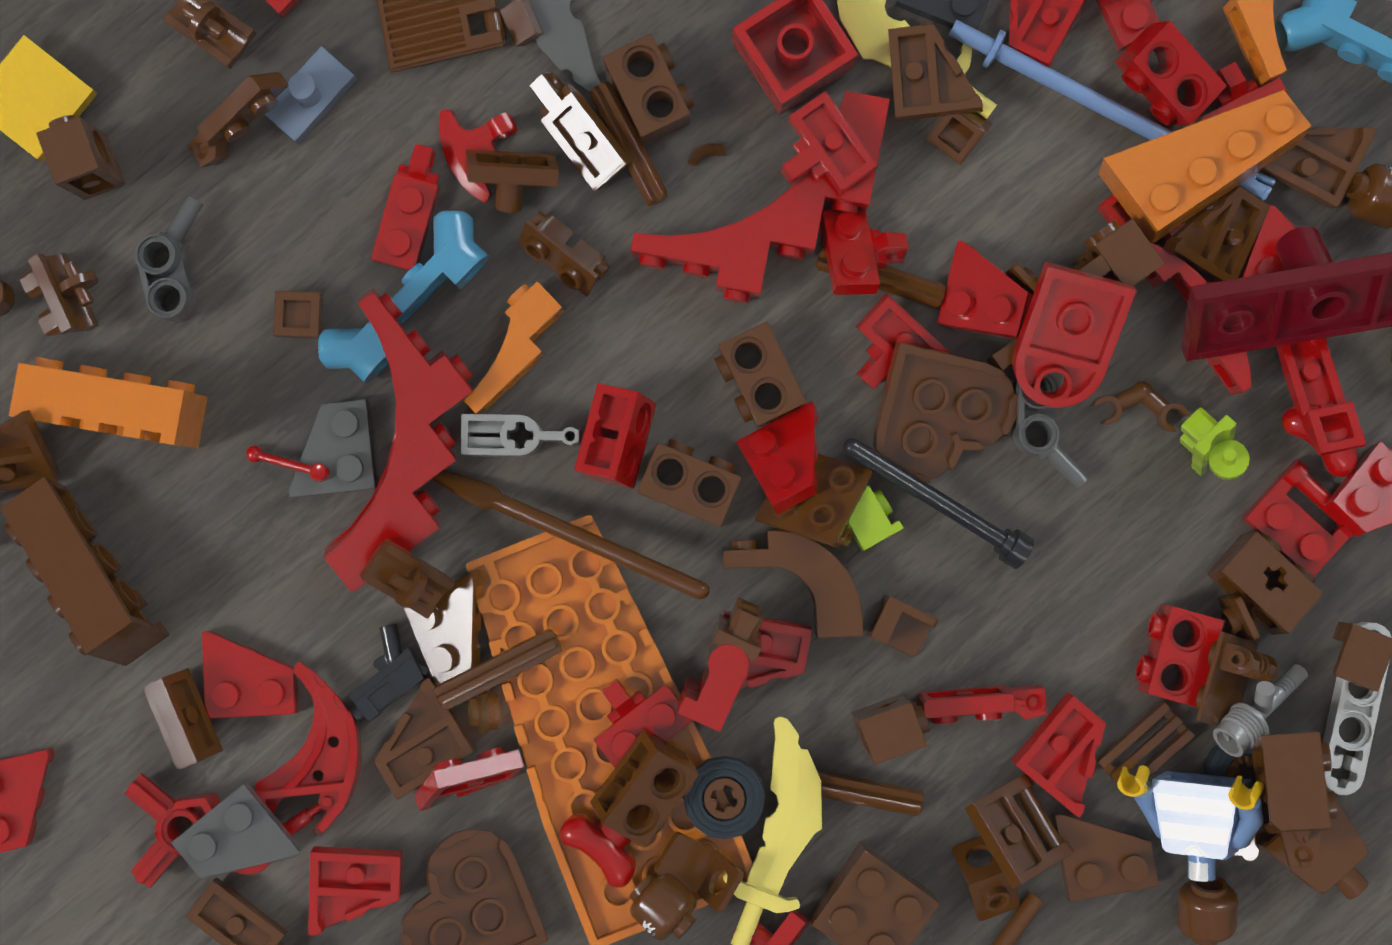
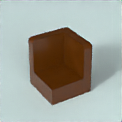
M885 595L866 635L909 656L915 657L930 627L935 628L939 619L891 596Z
M1338 621L1333 639L1343 642L1333 670L1334 676L1355 683L1356 686L1378 692L1392 655V638L1356 624Z

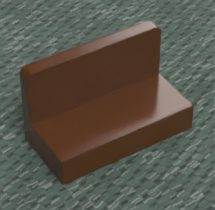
M189 668L155 680L144 688L146 698L177 769L188 767L223 751Z

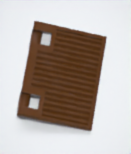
M376 0L391 73L505 46V30L497 0ZM478 14L484 15L487 32L472 36L469 17Z

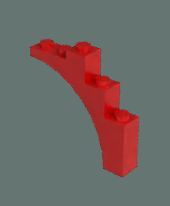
M845 91L840 111L878 163L890 99ZM876 170L841 194L838 193L826 174L816 180L812 173L809 172L769 206L737 223L711 231L674 236L634 233L631 246L632 257L640 258L639 265L652 269L664 270L666 263L682 266L683 274L699 278H709L710 272L718 273L716 291L724 292L723 299L735 303L749 304L750 298L759 299L769 247L778 249L777 255L787 259L803 260L804 254L812 256L816 246L823 205L832 206L831 211L840 213L849 212L857 215L858 210L867 211L870 205Z
M374 288L361 296L358 304L378 334L391 368L396 398L395 432L387 465L372 497L352 524L325 547L324 559L352 593L366 583L361 579L360 573L382 541L388 538L407 551H410L440 528L439 519L436 516L441 512L439 506L426 490L420 494L416 490L456 461L452 447L457 443L441 422L436 426L431 422L473 392L471 385L467 381L473 377V374L459 355L456 354L450 359L446 352L442 350L428 360L425 355L431 349L416 329L409 333L405 330L397 319L403 315V312L387 292L379 296Z

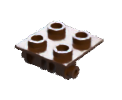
M818 453V460L815 463V470L818 475L817 494L778 515L766 497L755 517V521L836 548L841 545L848 546L853 536V530L847 527V523L874 471Z
M1220 631L1218 640L1212 644L1209 651L1208 663L1210 671L1206 684L1200 688L1197 695L1196 708L1198 714L1196 720L1219 725L1233 704L1242 703L1249 678L1269 682L1277 677L1279 673L1277 660L1270 655L1257 652L1258 643Z

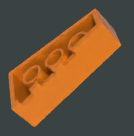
M1282 90L1105 157L1098 174L1129 216L1136 222L1148 241L1155 243L1300 144L1311 128V124L1287 93Z
M36 357L35 365L18 363L9 416L11 417L16 416L22 411L30 410L35 421L199 449L208 397L194 393V384L168 380L167 387L150 385L152 377L124 372L123 380L106 377L107 369L80 365L79 373L62 370L64 362Z

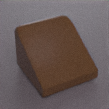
M977 112L942 116L926 139L958 164L962 165L991 127L992 123Z

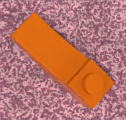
M1230 0L1223 7V10L1258 88L1279 78L1287 71L1276 36L1273 11L1274 0Z
M538 281L532 287H529L527 284L522 285L507 300L510 307L505 311V314L510 318V323L503 345L485 377L464 400L476 414H484L545 356L533 342L555 323L565 311Z

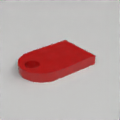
M1045 262L1012 357L1013 371L1024 393L1041 405L1057 408L1075 405L1091 396L1100 386L1106 374L1137 290L1135 287L1128 283ZM1057 372L1064 376V382L1058 390L1046 392L1040 389L1041 380L1047 374Z

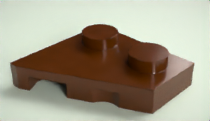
M1237 186L1197 213L1165 243L1163 249L1173 253L1215 282L1238 279L1270 206L1241 186Z

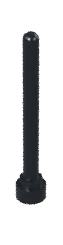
M850 438L845 441L843 449L848 456L992 544L994 551L999 554V560L1013 569H1018L1029 557L1035 541L1019 529L1015 531L1006 529L1003 531L859 440Z

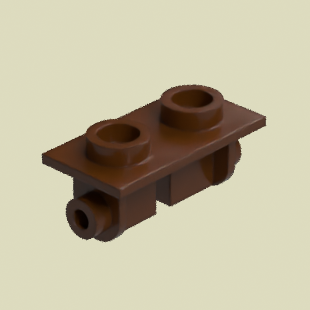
M539 211L531 221L527 220L525 222L518 243L523 246L525 252L537 262H543L554 270L566 286L573 290H579L588 297L597 278L600 280L610 268V265L605 262L606 256L582 238L572 249L566 244L573 237L574 232L551 213L545 215Z

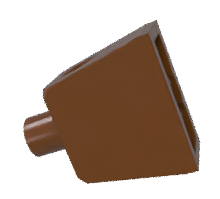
M1337 798V819H1330V829L1321 830L1320 866L1288 868L1279 833L1269 834L1266 830L1260 833L1258 847L1318 893L1324 894L1335 885L1348 900H1351L1363 893L1368 887L1369 882L1355 866L1368 855L1369 850Z

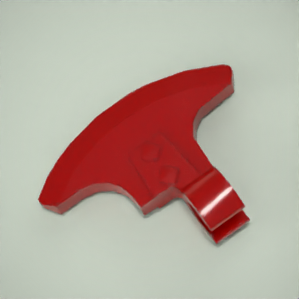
M443 109L440 112L439 132L445 159L460 184L478 200L484 203L488 202L492 193L487 183L467 182L466 149L497 151L496 141L505 139L519 130L511 114L508 115L507 112L495 116L480 127L473 130H465L461 127L453 111Z

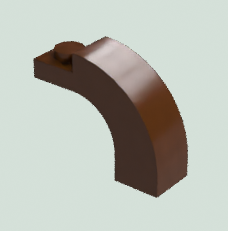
M766 531L767 548L759 549L758 540L731 541L732 550H723L724 569L778 567L796 574L805 583L812 596L815 636L817 638L863 636L861 603L854 582L841 562L820 544L790 532Z

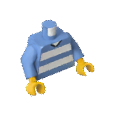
M1139 766L1136 776L1131 775L1127 767H1122L1117 782L1118 789L1123 794L1135 799L1156 837L1161 839L1162 848L1165 852L1188 855V878L1191 880L1202 882L1215 880L1216 859H1229L1239 849L1246 848L1264 822L1260 795L1264 790V783L1256 781L1251 789L1252 779H1243L1239 775L1234 778L1167 770L1153 778L1151 784L1148 781L1150 771L1147 766Z

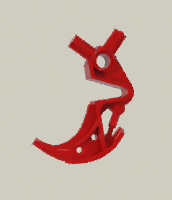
M299 661L291 671L303 682L312 696L314 704L312 728L305 744L294 758L275 772L256 782V789L254 791L273 814L285 797L320 793L317 804L309 810L305 808L286 823L281 821L280 823L293 836L314 820V816L326 810L327 812L312 829L319 836H322L350 804L361 773V740L351 711H348L336 692L316 672L302 661ZM332 736L337 737L339 740V744L336 747L331 746L329 743V739ZM315 771H322L324 775L322 780L314 778ZM141 773L128 786L124 794L157 821L154 826V835L157 840L130 872L136 876L134 879L140 884L144 883L149 888H152L178 856L182 857L171 844L181 835L176 827L178 817H186L195 824L221 801L215 792L187 795L175 801L146 775ZM272 862L234 870L233 872L253 875L264 871Z

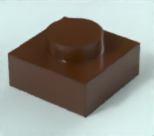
M275 291L273 336L319 339V335L322 333L323 294L320 292Z

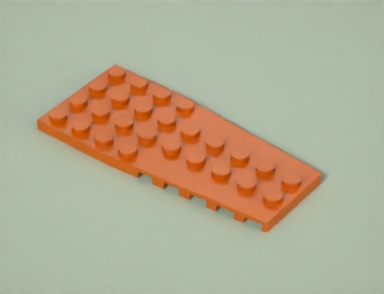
M591 515L569 522L603 537ZM546 532L468 562L466 564L467 572L469 571V574L480 571L482 576V585L476 587V602L479 612H481L493 657L547 629H552L561 644L562 651L559 654L502 682L501 686L515 725L514 730L519 746H521L527 765L526 770L544 829L589 944L609 945L645 931L630 914L633 901L629 896L648 874L655 871L656 863L676 832H680L721 852L744 873L742 881L746 882L753 862L743 836L721 839L706 835L694 826L686 814L683 798H681L667 817L662 830L652 837L646 847L633 840L626 846L635 857L636 869L631 881L623 888L610 886L601 868L581 850L564 845L561 840L560 829L570 816L576 813H585L600 822L590 801L615 769L594 741L595 737L612 725L607 715L614 708L601 692L603 688L617 678L630 696H633L640 690L645 698H647L666 683L679 700L680 692L616 563ZM694 721L667 741L670 745L685 752L694 767L711 758ZM724 789L712 792L711 796L717 799L716 807L724 810L726 804H730ZM722 874L716 880L714 886L715 895L721 893L726 885ZM692 891L697 897V905L693 911L709 905L697 892Z

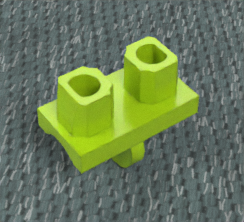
M1201 407L1181 425V431L1184 434L1180 437V443L1193 454L1191 468L1202 476L1207 471L1209 463L1211 471L1217 477L1226 480L1239 478L1247 470L1250 457L1245 446L1234 440L1237 423L1228 415L1217 422Z

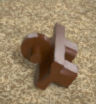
M178 0L175 6L162 18L166 24L229 69L240 58L256 35L252 28L212 0Z
M41 253L28 259L31 269L20 277L19 280L27 295L31 298L45 297L49 309L39 314L38 319L45 335L52 336L68 332L89 331L98 326L90 308V304L94 301L88 290L99 282L94 271L81 273L76 261L69 262L66 253L52 256H44Z
M388 538L381 542L370 556L368 564L360 573L363 581L395 599V602L402 607L410 608L427 619L433 613L441 597L455 585L453 578Z

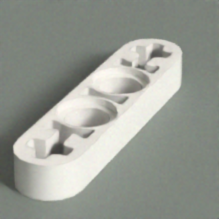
M1360 622L1356 624L1391 637L1390 632L1378 623ZM1388 666L1379 691L1369 690L1368 694L1360 699H1356L1350 694L1348 689L1349 681L1339 677L1336 678L1322 742L1329 744L1332 763L1331 771L1332 768H1340L1344 755L1334 752L1336 746L1349 751H1356L1355 757L1348 755L1344 757L1343 768L1350 771L1348 779H1340L1338 784V780L1331 776V771H1325L1326 789L1333 790L1336 794H1352L1361 787L1364 781ZM1354 717L1361 726L1360 735L1355 741L1344 742L1339 735V726L1344 719Z

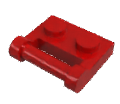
M1296 459L1279 475L1241 519L1259 534L1264 533L1272 537L1281 546L1282 551L1280 553L1290 563L1301 565L1315 577L1354 534L1324 507L1332 494L1307 473L1309 468L1301 460ZM1294 485L1337 523L1330 533L1286 495Z

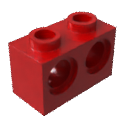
M1171 21L1150 23L1114 61L1123 72L1121 77L1124 83L1134 92L1142 93L1152 104L1150 107L1151 113L1161 123L1168 126L1191 125L1227 87ZM1152 50L1158 59L1154 72L1148 64V58ZM1181 83L1186 90V96L1182 104L1177 97V89Z
M597 383L574 471L594 481L634 489L657 403L638 391Z
M1161 604L1159 612L1154 611L1149 620L1147 637L1151 638L1147 655L1140 657L1136 667L1135 680L1139 681L1137 690L1196 707L1198 692L1206 684L1210 671L1208 663L1209 651L1212 644L1219 638L1224 620ZM1185 620L1190 626L1191 635L1186 643L1178 645L1174 640L1173 630L1179 622ZM1174 664L1178 668L1179 679L1174 686L1165 688L1161 681L1162 671L1168 665Z

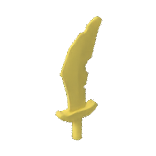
M837 0L839 20L862 59L874 60L891 67L888 29L908 27L910 25L905 20H894L887 15L885 10L886 0ZM965 44L962 45L960 56L957 59L964 75H966L970 68L972 48ZM972 87L976 94L980 96L983 104V111L977 113L987 120L997 104Z
M781 716L776 717L773 722L775 741L770 790L776 794L778 804L775 811L769 817H765L762 835L765 846L759 847L746 882L741 881L734 892L737 898L747 902L731 940L732 945H750L763 909L774 913H783L800 908L797 897L785 898L778 894L794 862L813 835L822 829L821 779L808 749H801L798 744L799 734L789 720ZM726 872L722 874V878L725 881V883H727Z

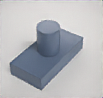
M321 46L305 65L289 79V86L276 98L278 104L265 115L299 145L355 83L357 78Z

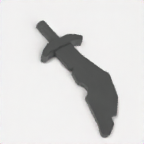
M529 0L544 33L536 38L538 47L560 71L569 70L573 75V81L588 92L601 84L594 70L583 22L574 18L570 12L573 0Z

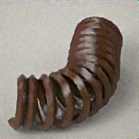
M708 143L707 146L704 144V148L701 144V149L699 146L697 147L698 150L694 148L695 152L692 151L694 156L689 155L691 159H688L687 163L698 166L699 161L704 156H726L727 149L724 147V144Z

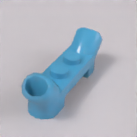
M1304 0L1300 8L1279 14L1275 23V30L1279 47L1282 50L1290 53L1323 43L1337 50L1338 56L1343 60L1353 64L1363 63L1377 70L1380 78L1392 83V39L1350 18L1357 1Z
M442 211L434 217V256L424 266L421 263L413 266L401 280L404 286L392 298L403 312V315L397 318L402 325L448 278L462 290L487 263L490 255L474 242L473 218L468 213L463 211ZM370 321L364 328L325 329L319 335V359L327 369L350 368L366 384L377 377L389 365L378 334Z

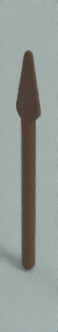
M446 470L441 471L432 478L433 481L479 508L495 509L696 599H705L709 595L710 589L705 582L502 494L500 489L492 484Z

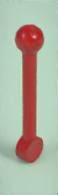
M257 445L250 446L246 450V458L252 463L259 462L260 460L310 474V477L318 482L326 481L330 474L329 468L321 463L311 466L263 452Z

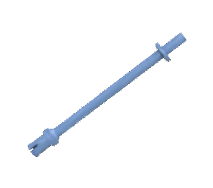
M956 20L948 35L985 54L986 56L981 66L988 68L993 60H996L1149 140L1173 132L1003 44L1006 32L1001 29L994 39ZM1259 171L1238 186L1264 201L1272 190L1269 185L1273 186L1276 178Z

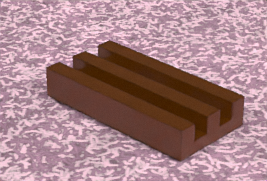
M1161 701L1100 755L1096 762L1117 784L1122 767H1127L1129 772L1176 730L1178 734L1143 764L1149 768L1150 777L1194 738L1195 735L1184 726L1181 719L1171 711V708ZM1164 717L1168 721L1116 768L1112 766L1111 762L1158 720Z

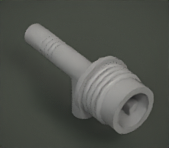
M1295 664L1274 685L1268 681L1259 682L1256 686L1252 706L1240 702L1233 704L1228 714L1222 718L1221 723L1213 731V737L1219 747L1233 757H1241L1247 750L1254 747L1255 739L1261 735H1269V727L1265 719L1307 679V671L1302 666Z

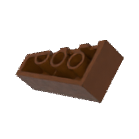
M44 476L0 507L8 521L5 524L8 535L17 545L24 548L29 557L26 560L28 569L37 580L44 582L51 594L47 597L49 605L58 616L66 619L72 630L69 633V638L81 654L127 666L169 636L161 622L157 624L150 623L141 609L148 603L138 589L133 590L126 581L118 578L116 572L122 566L115 556L101 543H94L92 541L98 535V532L64 485Z

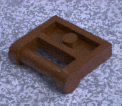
M1027 774L1019 776L964 808L1012 889L1022 885L1074 853L1067 840L1065 842L1062 841L1030 789L1033 783ZM1013 796H1015L1016 800L1018 801L1019 805L1021 806L1022 810L1024 811L1025 815L1032 824L1033 828L1035 829L1036 833L1038 834L1039 838L1041 839L1042 843L1044 844L1048 852H1046V850L1044 849L1043 845L1041 844L1040 840L1038 839L1034 830L1030 826L1029 822L1027 821L1026 817L1024 816L1023 812L1021 811Z

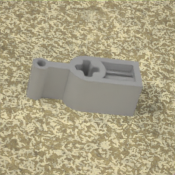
M462 414L461 455L528 457L537 453L542 447L543 442H564L570 447L578 446L582 442V432L573 427H567L563 431H543L539 423L524 415ZM525 424V429L532 432L534 436L533 440L525 441L524 448L520 449L519 443L511 440V434L519 432L520 425ZM574 433V440L568 441L569 434ZM473 434H500V437H473Z

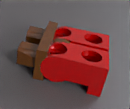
M738 597L729 618L719 614L710 642L708 664L699 682L689 677L687 678L680 693L678 714L721 732L746 677L749 667L748 660L756 661L761 651V632L758 630L763 622V616H761L763 612L762 607Z

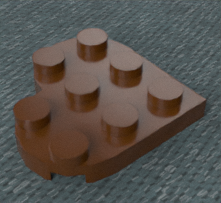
M896 341L874 425V450L926 483H931L930 480L940 477L949 468L952 470L956 466L963 450L980 451L985 449L984 446L995 443L1002 435L1006 436L1017 418L1018 396L1014 393L1012 383L1005 376V373L1001 369L982 360Z
M473 828L453 832L440 841L436 848L430 852L427 857L426 870L429 893L416 901L410 910L404 914L401 921L400 939L402 945H540L549 941L517 860L507 843L490 831Z

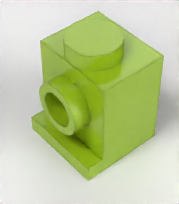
M869 485L866 487L847 523V527L853 530V538L860 550H866L904 529L899 520L890 523L887 516L893 513L887 499L880 489L873 493Z

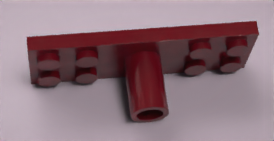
M1303 226L1290 230L1276 244V252L1285 271L1255 274L1249 277L1209 282L1190 287L1181 346L1186 362L1392 327V252L1333 262L1323 238L1316 228Z

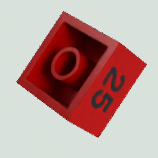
M775 0L735 26L732 30L733 45L779 115H782L852 70L858 58V53L823 0Z

